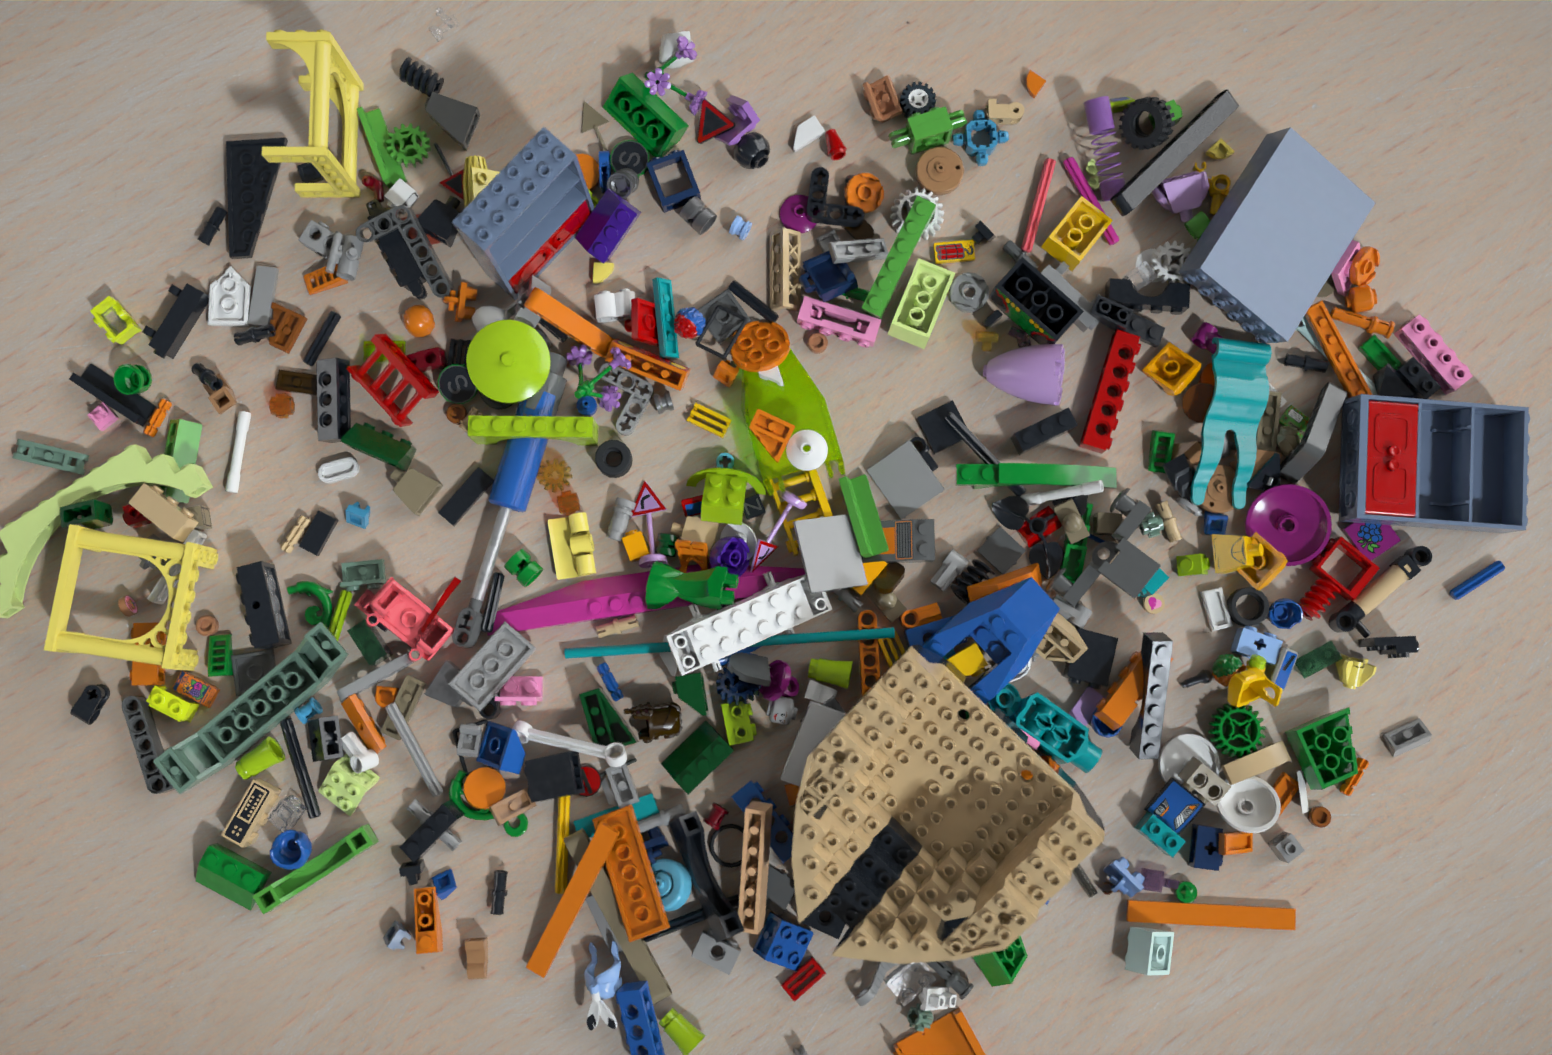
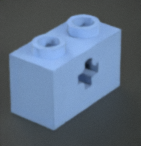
M1245 626V628L1237 629L1230 652L1249 659L1251 655H1260L1266 659L1267 665H1276L1283 641L1276 639L1277 636L1267 632L1261 634L1257 632L1256 628ZM1254 641H1257V644L1260 645L1259 648L1254 644Z

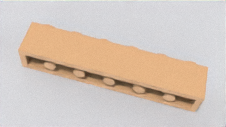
M752 801L745 808L738 915L745 930L743 932L758 935L765 926L773 804Z

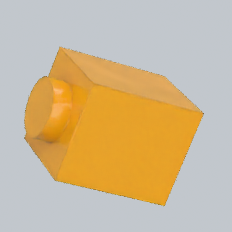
M635 529L625 533L626 536L622 540L632 563L638 561L642 556L650 554L641 531L637 532Z

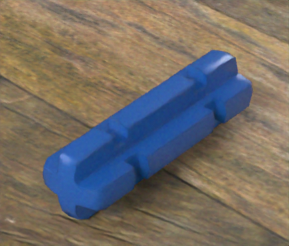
M602 663L598 665L597 670L600 675L602 674L601 678L608 691L612 693L613 701L616 702L622 699L624 695L621 689H618L619 685L612 672H609L608 664Z

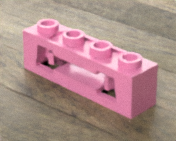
M804 296L797 324H800V327L803 329L811 330L813 328L826 336L833 334L842 341L850 342L852 340L858 342L857 344L861 347L869 348V346H874L881 319ZM821 313H825L824 316L834 318L843 322H847L853 325L858 323L856 331H853L854 328L844 326L835 322H831L825 319H822V321H820L822 315Z

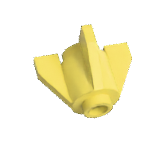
M1337 653L1335 659L1340 682L1343 683L1344 687L1350 689L1361 687L1375 675L1377 667L1368 664L1369 659L1348 657L1341 653Z

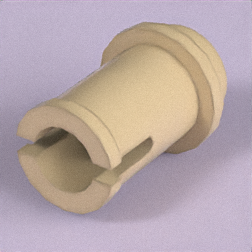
M475 407L471 408L463 421L460 420L461 424L459 427L466 433H468V415H483Z

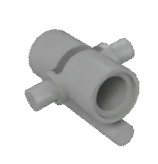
M334 233L325 271L334 273L335 265L338 264L336 272L338 277L345 280H355L364 242L360 241L357 236L346 235L343 245H340L343 235Z

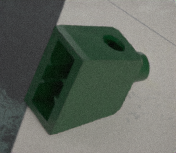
M96 499L60 507L61 528L69 529V524L94 530L113 524L111 505Z

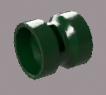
M658 533L657 540L659 545L656 547L655 554L675 557V541L678 539V536Z

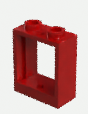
M1342 536L1334 539L1330 538L1325 546V550L1312 559L1311 563L1313 564L1309 568L1319 578L1324 576L1334 582L1341 591L1339 595L1347 601L1354 600L1380 569ZM1336 548L1362 568L1347 588L1321 568Z

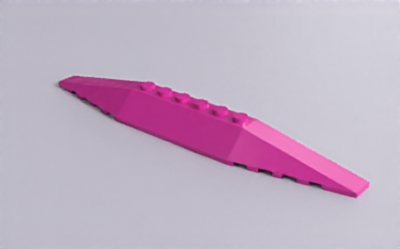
M708 563V569H712L710 563ZM699 564L689 565L686 573L697 572L702 568ZM748 565L746 571L738 577L737 589L726 588V590L734 591V600L745 599L767 586L763 576L764 573L771 571L774 581L782 582L789 578L805 575L804 568L758 566L751 573V566ZM650 571L585 580L497 611L493 631L487 633V635H493L504 622L519 632L688 607L693 603L677 596L673 601L661 608L647 609L646 586Z

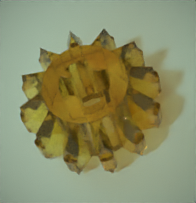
M554 458L553 464L546 460L548 466L541 465L540 468L544 472L537 474L538 477L543 478L539 481V484H546L544 487L546 491L552 487V492L556 493L557 487H559L563 492V484L571 485L566 480L573 478L572 474H568L571 471V467H565L566 462L563 460L559 463L557 458ZM555 471L557 474L560 473V475H557L559 477L557 480L551 478L553 476L552 473Z

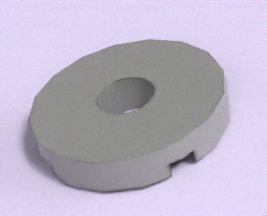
M967 272L953 280L949 288V298L956 309L966 313H973L984 307L989 298V287L983 277L976 273ZM966 288L973 289L974 296H965L964 290Z

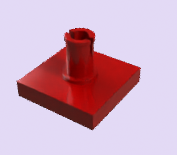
M640 298L631 299V319L625 321V330L632 332L633 340L659 346L655 303Z

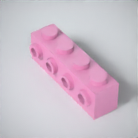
M1420 314L1394 333L1409 353L1441 386L1440 389L1445 395L1454 392L1473 377L1469 368L1456 357L1454 350L1443 342L1441 335L1436 333L1430 327L1429 321Z

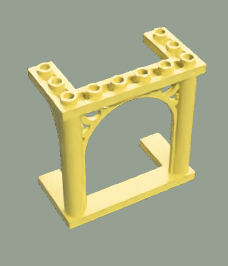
M275 30L274 32H266V41L272 49H291L304 60L309 73L299 75L298 83L304 91H310L309 147H262V156L269 163H312L328 183H295V192L301 198H360L361 190L356 185L357 108H359V91L364 90V83L331 32L326 30H317L316 32ZM329 99L337 106L342 119L341 164L328 149Z
M69 524L44 650L82 653L161 665L164 669L194 671L199 661L198 650L183 649V645L187 640L186 627L191 620L190 607L195 599L194 586L199 578L198 567L214 569V565L218 562L217 549L191 542H186V544L101 532ZM83 549L94 552L105 551L138 556L150 561L162 572L167 582L169 599L165 614L154 629L141 637L130 640H119L66 631ZM162 559L168 561L165 566L161 563ZM175 564H180V573L176 576H170V568ZM179 580L177 583L178 587L174 588V581ZM167 621H171L169 629L166 628ZM159 631L167 635V643L165 645H161L157 641L156 635ZM150 638L154 647H150L151 644L145 645L146 640Z

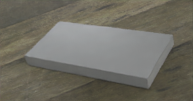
M504 622L448 685L481 712L534 653L536 648L509 624Z

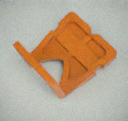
M681 539L675 541L681 563L679 571L686 573L688 563L691 560L699 564L702 568L700 571L708 570L707 543Z

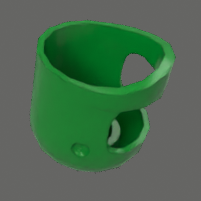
M124 364L118 367L114 373L113 380L117 390L126 395L144 393L150 388L152 375L144 366Z

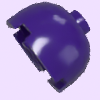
M735 537L719 539L710 550L709 560L711 567H727L728 573L736 574L740 577L749 565L747 553H750L747 543L743 539Z

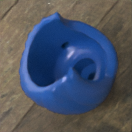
M283 831L272 844L269 851L270 859L280 868L286 870L299 869L304 866L311 855V841L301 831Z

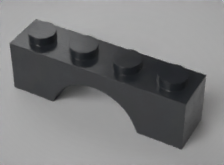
M1110 278L1105 284V298L1134 310L1133 312L1150 310L1151 313H1162L1167 311L1172 315H1180L1189 308L1190 284L1169 283L1162 294L1155 297H1147L1138 293L1130 280Z

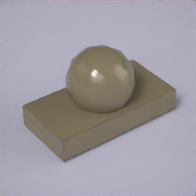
M1072 498L1053 507L1071 544L1090 536Z
M874 584L864 592L891 623L907 610L893 592L881 594L875 590Z

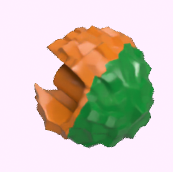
M1220 655L1214 662L1212 675L1219 684L1227 687L1232 676L1245 671L1246 666L1234 655Z

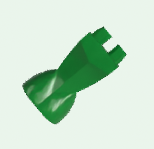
M656 561L651 567L646 586L647 609L661 608L678 596L699 606L721 610L722 604L733 605L734 591H728L726 588L737 589L739 583L738 575L728 573L727 567L720 566L704 571L683 573L669 565Z

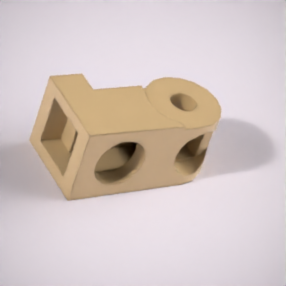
M988 99L985 105L986 120H992L996 125L1017 124L1025 112L1024 106L1019 102H1013L1010 105L996 104V99Z

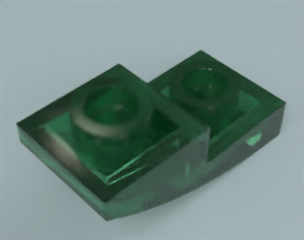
M1330 641L1299 657L1295 665L1304 679L1343 658L1334 643Z

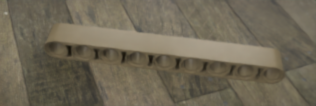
M583 828L564 838L565 845L577 867L591 842ZM603 865L590 891L639 981L648 982L654 1005L672 995V990L644 939L641 938L629 942L609 874Z

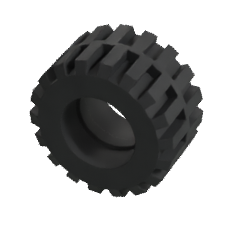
M1145 97L1129 103L1128 108H1124L1122 111L1124 115L1120 116L1119 121H1122L1119 129L1123 130V133L1120 135L1122 138L1126 137L1124 142L1126 144L1131 143V147L1134 149L1145 150L1160 146L1163 142L1169 139L1168 135L1173 133L1171 127L1175 126V121H1172L1175 115L1169 111L1172 109L1171 106H1166V101L1159 100L1158 97ZM1144 111L1150 113L1155 120V128L1151 135L1143 133L1139 127V118Z

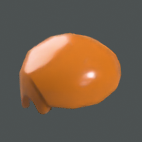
M424 305L411 306L403 314L404 326L408 333L414 337H425L435 328L434 316L431 310Z

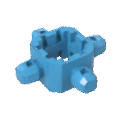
M976 110L974 112L973 121L966 125L964 134L961 132L955 133L952 136L953 145L962 146L965 144V152L970 157L976 156L978 166L987 165L988 156L994 152L997 142L1002 144L1009 140V133L1007 131L999 130L997 132L996 124L992 120H985L983 110ZM985 129V132H988V135H990L989 146L979 145V147H976V144L973 145V142H971V133L973 130L976 132Z

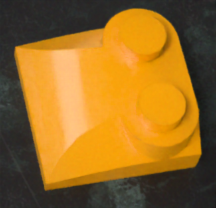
M1168 342L1143 368L1142 372L1163 387L1166 394L1175 396L1180 394L1196 377L1201 368V363Z
M1255 532L1251 537L1252 544L1261 543L1264 553L1262 556L1253 557V566L1237 571L1256 590H1261L1285 568L1288 560L1282 552L1277 551L1261 535Z

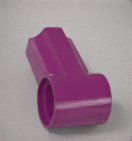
M1203 322L1191 338V341L1197 347L1207 349L1214 354L1217 345L1212 344V338L1223 337L1218 334V330L1213 325Z

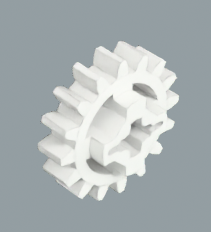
M1168 241L1163 246L1160 245L1157 251L1152 254L1155 259L1150 261V264L1155 265L1151 271H1157L1158 273L1155 278L1162 277V283L1166 280L1169 283H1174L1175 281L1176 283H1181L1183 276L1178 271L1189 256L1188 252L1191 248L1184 249V243L1177 246L1176 241H1173L1171 245ZM1178 260L1174 265L1168 267L1172 261Z

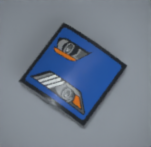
M1171 777L1161 791L1153 796L1144 810L1154 814L1179 835L1206 804Z

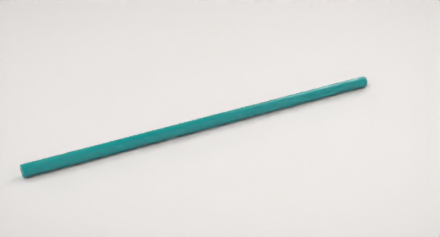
M893 627L783 634L771 636L749 647L895 638V631ZM668 642L565 648L564 654L565 659L672 651Z

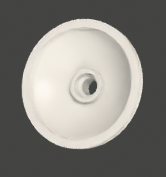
M1256 776L1230 785L1229 791L1216 805L1219 814L1230 826L1247 833H1259L1268 830L1276 823L1281 811V804L1276 791L1266 781Z

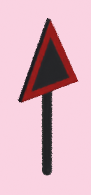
M434 143L450 177L439 183L464 200V169L453 174L439 145Z

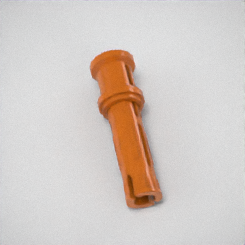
M1335 306L1330 313L1333 320L1361 327L1370 334L1377 333L1383 335L1386 339L1390 338L1395 326L1394 321H1383L1378 319L1377 316H1363Z

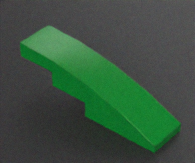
M1087 502L1086 512L1081 518L1089 532L1093 504ZM1065 534L1063 562L1060 570L1062 568L1067 569L1063 576L1075 583L1083 571L1088 537L1071 544L1067 534Z

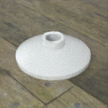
M802 430L795 433L789 439L786 447L789 462L795 468L803 471H811L820 467L828 453L825 439L819 433L812 430ZM808 445L811 449L809 452H805L803 447Z
M744 523L742 525L728 524L723 528L720 539L724 537H741L749 547L750 553H747V560L752 558L757 546V539L753 530Z

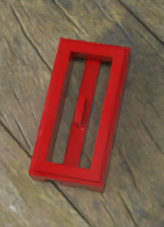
M812 956L781 983V987L795 1002L826 975V972ZM811 964L814 965V967H812L805 975H803V976H802L797 982H795L790 988L787 987L795 978H797V977H798L803 971H805ZM816 970L820 972L795 995L792 993Z

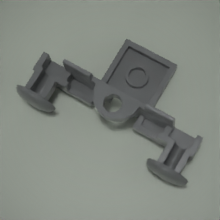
M1130 488L1122 490L1110 506L1111 513L1116 509L1126 516L1111 536L1119 544L1112 541L1100 543L1092 553V562H1090L1075 583L1063 576L1067 569L1062 568L1049 581L1046 592L1049 593L1053 589L1063 597L1062 599L1074 608L1100 574H1102L1135 599L1161 566L1128 541L1139 524L1149 514L1151 508L1142 501L1137 503L1127 496ZM1100 549H1106L1109 552L1107 559L1104 560L1098 557L1097 553ZM1118 552H1120V553L1117 555V557L1113 560V562L1110 564L1111 560L1115 557V555H1116Z

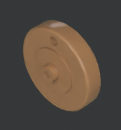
M930 148L920 156L915 170L916 179L921 188H925V191L928 193L932 191L933 195L949 194L959 186L963 178L964 166L962 160L957 153L949 148Z
M1222 464L1217 465L1208 483L1204 502L1200 505L1204 510L1222 514L1234 509L1231 491L1236 471L1233 468Z

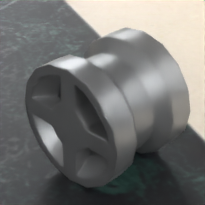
M665 391L662 395H653L659 414H662L665 410H674L669 391Z

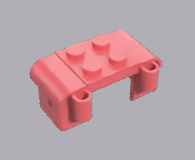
M392 576L364 607L369 613L365 620L366 625L375 627L380 622L411 648L408 652V659L412 662L418 661L421 657L429 661L454 631V628L442 620L440 616L436 615L422 633L420 630L432 610L395 581ZM370 617H374L376 619L375 624H371L369 622ZM412 652L418 653L417 659L412 658Z

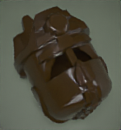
M647 702L644 705L639 704V706L624 709V714H631L634 719H646L647 727L638 733L639 740H642L644 743H650L653 739L658 740L659 736H664L665 739L674 738L683 729L681 726V708L677 703L669 702L651 705L650 702Z

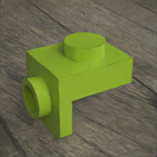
M1206 554L1176 556L1179 577L1208 575L1210 561L1209 558H1206Z

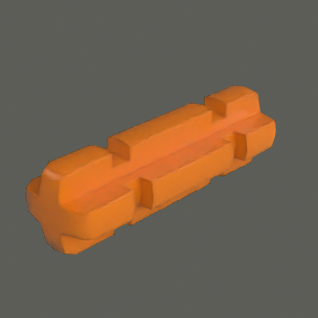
M160 399L158 409L155 408L148 421L149 425H146L143 430L148 436L154 437L156 435L157 427L160 428L167 415L166 411H169L172 403L165 399Z
M1360 757L1357 758L1358 774L1344 780L1346 783L1342 784L1339 789L1341 793L1346 796L1352 795L1353 787L1357 786L1364 774L1363 770H1366L1369 765L1367 760Z

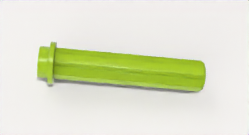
M341 590L329 627V631L337 641L339 640L353 595L347 590Z

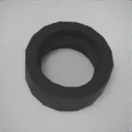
M1253 587L1237 589L1230 594L1227 600L1230 618L1240 626L1257 625L1265 620L1269 613L1267 597L1262 591L1256 590ZM1243 595H1251L1258 601L1259 612L1251 619L1243 618L1237 612L1236 602Z

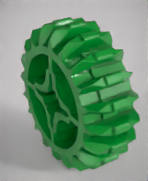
M1225 703L1223 704L1224 710L1217 708L1216 710L1219 715H1211L1215 722L1208 723L1210 726H1213V730H1208V733L1214 734V737H1211L1210 740L1211 742L1217 741L1215 748H1222V754L1228 753L1229 757L1236 755L1237 758L1243 757V753L1244 755L1251 754L1250 750L1253 752L1258 751L1255 744L1262 746L1263 743L1259 738L1266 737L1264 734H1261V730H1265L1266 727L1260 726L1264 719L1256 718L1259 712H1252L1253 706L1251 705L1237 708ZM1237 712L1244 715L1246 718L1240 719L1237 722L1235 719H1232L1229 715ZM1223 723L1226 725L1227 728L1224 734L1222 731ZM1235 726H1239V733L1234 732L1236 730L1234 729ZM1249 726H1251V735H1250V736L1248 735V732H1247ZM1237 738L1245 744L1234 747L1228 742Z

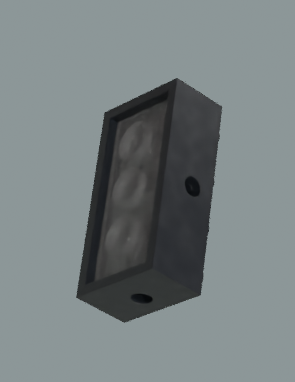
M259 561L237 567L236 580L241 585L242 593L240 594V599L246 608L245 621L250 627L249 640L251 645L255 649L268 650L292 644L275 565Z

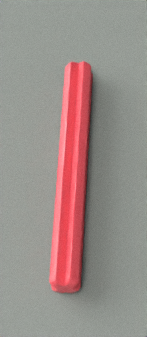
M1047 158L1044 162L1021 246L1023 252L1030 253L1033 248L1056 161L1051 158Z

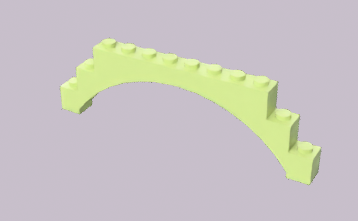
M136 444L130 445L119 455L110 457L102 466L90 470L88 475L74 480L72 485L66 489L57 491L55 496L49 500L40 502L35 509L23 513L16 521L7 523L0 530V538L8 552L0 555V618H10L25 608L23 598L31 570L46 542L61 525L60 507L97 499L117 490L142 486L143 483L151 486L155 484L157 486L177 488L183 490L185 495L197 498L213 488L203 468L191 463L184 465L180 469L174 457L160 454L151 459L146 448Z

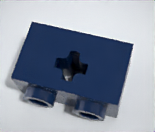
M1192 824L1188 866L1219 871V866L1223 864V855L1219 854V833H1223L1222 828ZM1211 845V849L1205 850V846Z

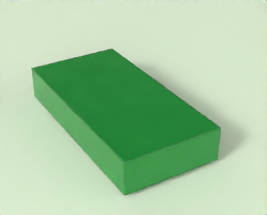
M1375 334L1357 348L1378 371L1388 363L1394 370L1402 364Z

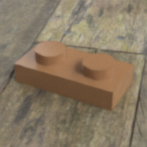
M526 787L490 806L489 809L497 825L500 826L537 805L535 802L531 803L528 796V788Z

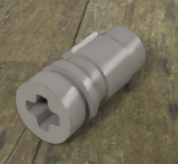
M617 497L615 501L616 507H613L614 514L611 518L606 537L622 542L629 518L633 515L631 511L635 509L636 503Z

